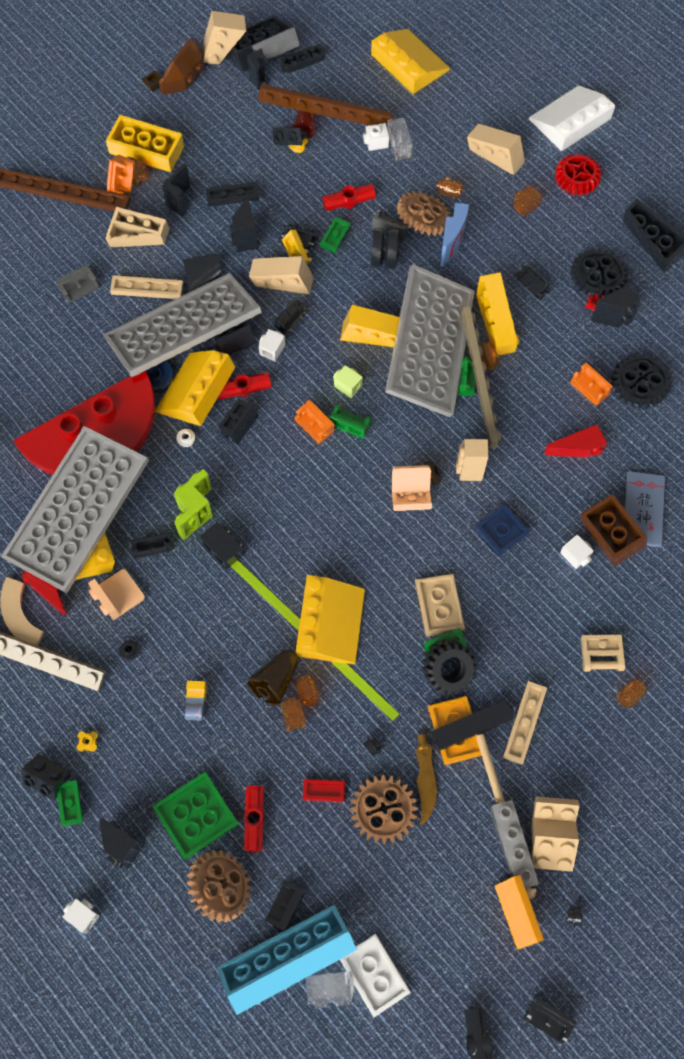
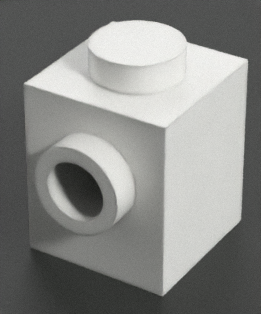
M386 123L366 126V134H363L364 144H367L369 151L388 148L389 135Z
M268 329L267 333L263 334L260 338L259 354L276 362L285 347V336L279 331Z
M576 535L563 546L560 553L577 569L581 565L585 567L592 560L590 557L593 550L587 541H583Z
M75 899L74 902L70 901L67 904L62 918L82 933L87 934L100 915L92 910L94 905L86 899H83L82 902Z

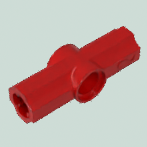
M373 184L356 188L345 186L340 192L322 196L326 211L341 207L352 209L357 203L376 199Z
M264 372L251 376L238 375L234 380L227 381L218 396V400L235 396L247 397L252 392L272 388L269 373Z
M246 786L244 851L247 852L263 851L264 786ZM252 814L260 816V820L255 824L249 822V817Z

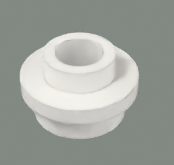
M183 429L178 432L176 438L179 445L190 447L195 442L193 431Z

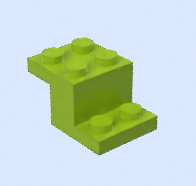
M204 469L194 473L190 480L185 484H181L174 493L178 508L182 511L174 522L178 534L183 540L187 539L213 517L209 501L204 497L212 490L209 475Z

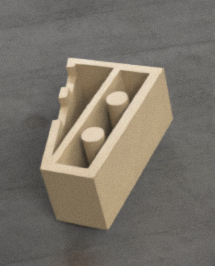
M212 11L201 46L203 62L219 64L246 32L245 17L243 15Z
M477 124L467 136L471 151L512 175H515L525 163L521 137L519 135Z
M116 207L105 239L110 247L164 245L169 232V226L166 219Z
M302 256L253 259L249 275L255 287L303 294L311 293L314 278Z
M464 439L460 444L458 463H456V474H459L460 481H482L488 460V439Z

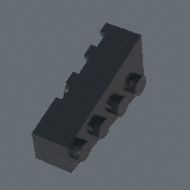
M638 199L625 210L623 222L665 274L684 254V234Z

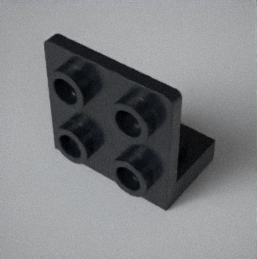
M185 163L178 167L173 175L166 179L162 185L166 207L181 217L186 214L183 193L190 187L188 168Z

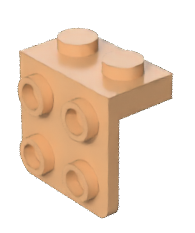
M430 466L393 467L392 501L394 511L432 509Z
M125 569L120 570L101 584H98L95 579L88 583L91 588L88 592L95 601L97 599L102 604L99 606L105 616L109 614L113 621L145 599L144 594Z

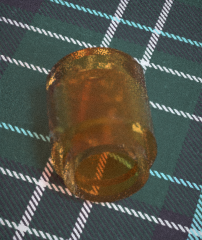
M443 177V180H439L436 190H439L440 195L459 198L463 184H459V181Z
M488 341L481 343L483 356H480L481 361L485 362L486 369L496 368L500 359L494 345Z
M310 675L298 678L296 680V689L302 705L311 707L318 704L321 696L315 680Z
M631 680L617 693V701L624 708H632L645 696L647 688L640 680Z

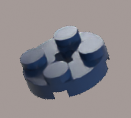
M166 360L157 366L145 370L154 393L165 392L173 381L174 373ZM155 372H158V375H159V376L156 377V378H153L152 376H150L151 374H154Z

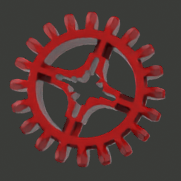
M577 152L574 156L571 154L568 157L564 156L562 161L558 163L555 171L557 186H561V190H566V194L570 192L573 196L578 194L580 197L583 193L587 196L589 192L592 193L598 187L601 180L599 164L596 163L595 159L591 160L590 155L585 157L584 153L581 156Z

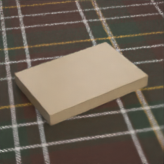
M454 574L415 579L426 637L446 634L457 628L464 631L465 626Z

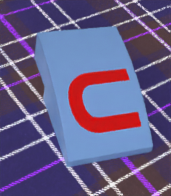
M455 203L453 217H446L441 267H444L452 259L462 242L469 204Z

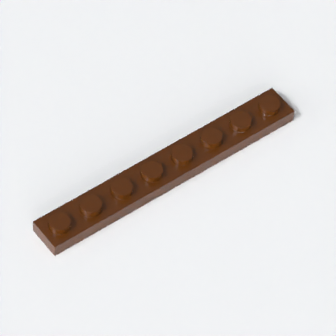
M262 83L257 100L369 126L386 123L387 130L392 119V112Z
M0 168V187L114 212L116 207L128 209L131 201L130 196Z

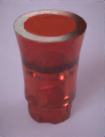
M297 110L292 128H301V130L307 132V139L313 137L315 134V114Z

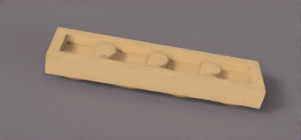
M113 276L110 292L112 295L177 299L182 296L184 284L183 280Z
M530 681L527 682L503 758L521 765L524 763L547 687Z

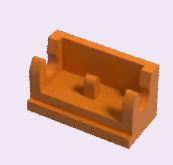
M120 154L109 160L107 191L123 195L124 192L128 194L132 192L135 161Z
M585 363L579 372L576 371L570 381L596 407L609 396L613 387L588 363Z
M308 400L296 411L298 415L295 417V421L318 444L334 433V423L311 400Z

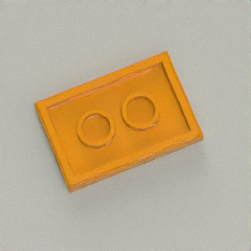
M467 696L428 705L434 730L472 714ZM476 736L440 751L444 765L482 756Z
M514 876L495 885L517 950L543 941L542 932L521 876Z

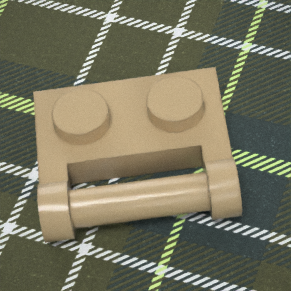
M622 635L581 636L584 672L596 669L625 670ZM616 656V661L591 662L590 657Z

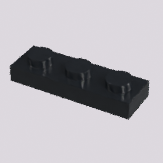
M257 182L206 188L208 207L242 203L248 199L249 201L259 200Z

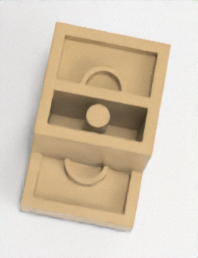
M536 796L531 823V860L535 869L573 872L579 842L576 824L579 810L578 800Z

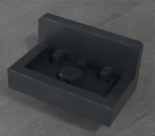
M37 754L21 769L24 785L28 788H33L44 797H49L52 800L57 798V789L71 777V771L40 754Z

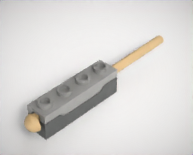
M484 734L476 736L497 803L492 805L489 810L510 878L518 875L521 876L528 897L532 899L536 895V888H532L539 885L513 800L505 802Z

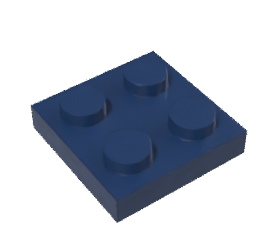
M505 504L475 525V529L498 556H501L529 535L526 527Z

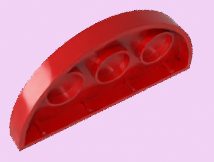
M146 371L133 377L129 376L14 439L13 442L30 463L51 475L55 473L84 426L138 452L151 431L155 417V396Z

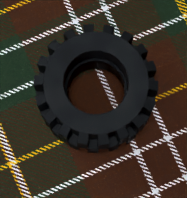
M443 639L442 643L439 640L436 642V646L431 645L429 647L431 649L429 653L425 652L424 656H426V659H422V664L425 667H422V671L425 673V678L440 692L451 694L453 691L457 694L460 693V689L466 690L467 684L471 685L473 683L471 679L476 677L474 670H477V665L474 663L476 659L472 655L473 653L460 642ZM451 657H457L458 665L456 670L450 675H441L442 664Z

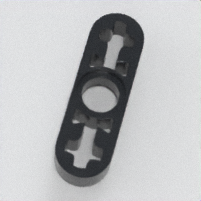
M314 45L287 55L281 59V69L285 73H292L321 62L325 59V49L321 45ZM306 57L307 60L301 61L299 58Z

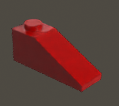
M596 424L547 444L544 453L546 456L585 458L592 455L598 456L604 452L607 441Z
M24 570L22 577L25 584L29 583L32 589L63 616L67 615L58 588Z

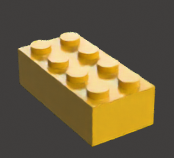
M119 115L106 139L109 154L116 156L120 154L135 162L170 173L184 148L182 133L123 115Z

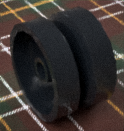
M374 228L371 267L380 268L382 266V257H386V268H396V258H398L399 230L389 229L387 240H384L383 228Z

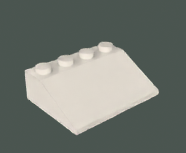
M577 86L529 117V120L563 151L612 118L615 105L604 94Z

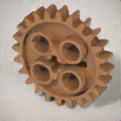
M412 191V193L407 192L406 195L403 194L396 208L398 209L397 214L400 215L399 218L404 219L403 223L409 224L408 228L414 227L415 232L420 230L421 234L426 232L428 236L431 233L436 236L437 233L441 235L444 232L446 217H450L451 212H448V207H443L445 203H440L439 198L434 199V195L428 196L427 192L423 195L421 191L418 194L415 191Z
M382 775L381 781H378L377 777L374 776L373 783L366 779V787L361 784L359 785L361 793L354 792L357 799H351V803L356 805V807L350 808V812L356 814L351 817V820L358 821L354 828H362L360 835L368 834L367 841L371 837H375V844H377L379 839H382L383 845L386 844L387 839H390L391 843L394 844V837L401 841V833L403 832L408 835L407 827H414L410 820L417 819V816L412 814V812L418 811L417 807L412 806L417 800L410 799L413 791L406 792L407 784L402 787L400 786L401 779L394 783L393 776L388 781L385 780L384 775ZM393 792L397 799L390 802L385 798V794ZM372 797L376 800L377 804L374 807H368L365 804V800ZM399 803L402 804L401 807L388 809L387 814H384L382 811H380L370 816H366L367 812H374L380 810L381 805H384L385 808H389ZM398 812L402 815L403 819L400 822H395L392 820L391 814ZM373 818L381 819L382 826L379 828L373 827L371 820Z
M212 850L197 858L195 863L190 866L192 871L187 874L191 880L186 882L188 886L192 887L187 892L194 895L191 902L198 903L195 909L202 908V916L209 914V920L211 921L216 918L217 923L223 920L228 922L239 917L240 914L245 912L244 908L249 906L246 900L252 897L247 893L252 889L251 886L247 885L251 878H245L248 870L242 871L243 863L237 864L236 856L230 859V852L223 855L222 850L218 852Z

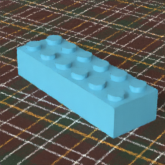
M335 905L216 968L226 995L238 1015L353 953L357 949Z

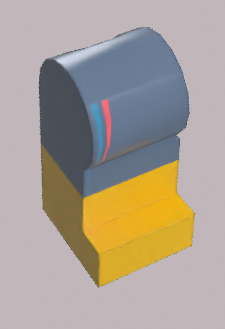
M187 681L185 719L202 721L207 684L205 681Z

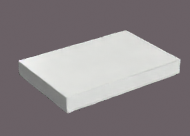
M376 934L356 946V951L340 959L373 1017L411 993Z

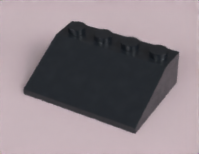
M272 16L246 28V32L227 55L237 68L246 72L248 71V54L262 49L267 60L275 59L285 52H292L300 45L295 27L276 16Z

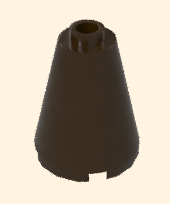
M283 650L262 666L247 680V686L250 691L259 699L261 696L267 699L265 703L278 706L284 698L299 663L297 654L292 650Z

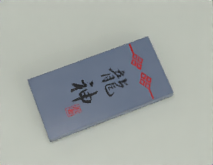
M627 471L624 509L646 535L647 546L660 548L662 546L665 476Z

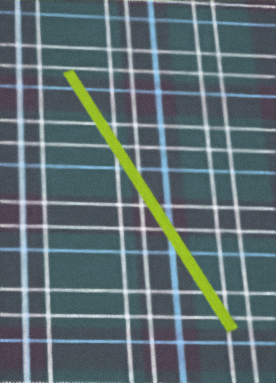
M236 561L231 567L299 631L300 619L245 566ZM330 661L392 721L399 715L347 663Z

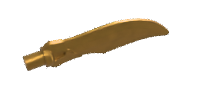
M425 734L417 735L419 745L415 751L419 763V775L416 782L421 800L420 825H423L431 816L437 796L436 780L431 758L432 748L427 744Z

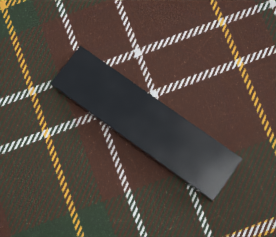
M503 700L433 730L431 734L440 752L513 720L514 717L506 700Z

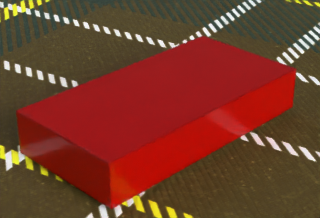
M304 779L303 801L344 803L345 780Z

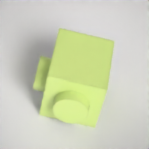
M345 365L334 374V387L350 398L362 387L363 377L353 368Z

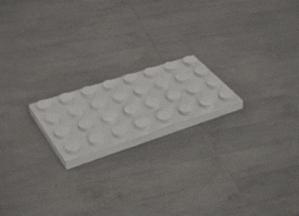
M414 264L410 266L385 389L386 393L448 417L454 414L462 368L461 361H463L467 339L462 319L463 307L470 306L472 310L474 290Z
M228 273L103 335L130 376L133 377L262 312L260 306L237 280Z
M84 426L1 557L67 593L149 462V459Z

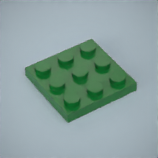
M206 772L152 806L185 861L239 825Z

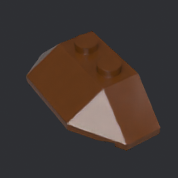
M190 38L171 61L164 77L159 81L161 94L166 95L187 90L194 83L199 73L203 72V58L197 38Z

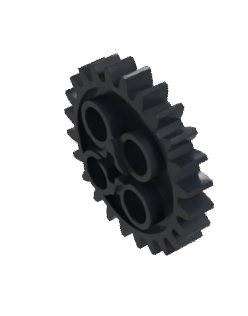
M592 248L590 253L585 250L584 254L579 253V256L575 257L570 272L572 275L571 280L575 281L574 286L580 285L579 291L585 290V295L591 293L592 298L594 295H597L598 299H600L601 295L606 296L625 287L629 272H626L628 267L623 266L624 261H619L620 256L613 257L614 252L608 254L607 249L601 252L600 248L595 252Z
M635 353L633 358L629 354L627 359L622 358L621 362L617 363L612 373V386L616 387L614 393H620L619 399L625 398V404L630 401L631 407L635 404H638L639 409L642 405L646 409H648L650 404L655 407L657 402L661 404L663 399H666L671 390L672 381H670L672 375L667 374L669 368L663 369L665 363L659 364V358L652 360V355L646 358L645 353L641 357Z

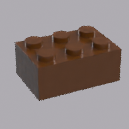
M613 494L580 514L581 524L614 567L647 547L646 535Z

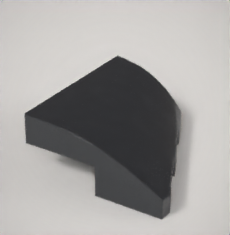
M218 254L183 259L189 292L222 277Z

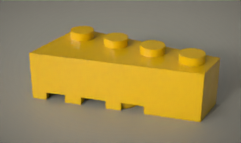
M501 272L480 276L476 298L494 356L513 353L516 351L517 345H519V337L515 334L514 322L511 317Z
M352 305L343 321L340 340L394 347L400 317Z

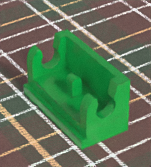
M338 404L330 416V420L334 423V428L363 439L372 422L371 417L367 416L365 419L342 410Z

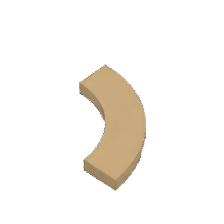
M6 577L1 591L3 619L10 632L16 638L38 646L44 632L34 627L23 613L22 594L25 584Z

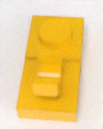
M290 230L282 239L289 257L302 256L306 264H308L312 260V258H308L306 255L309 251L303 248L297 231Z

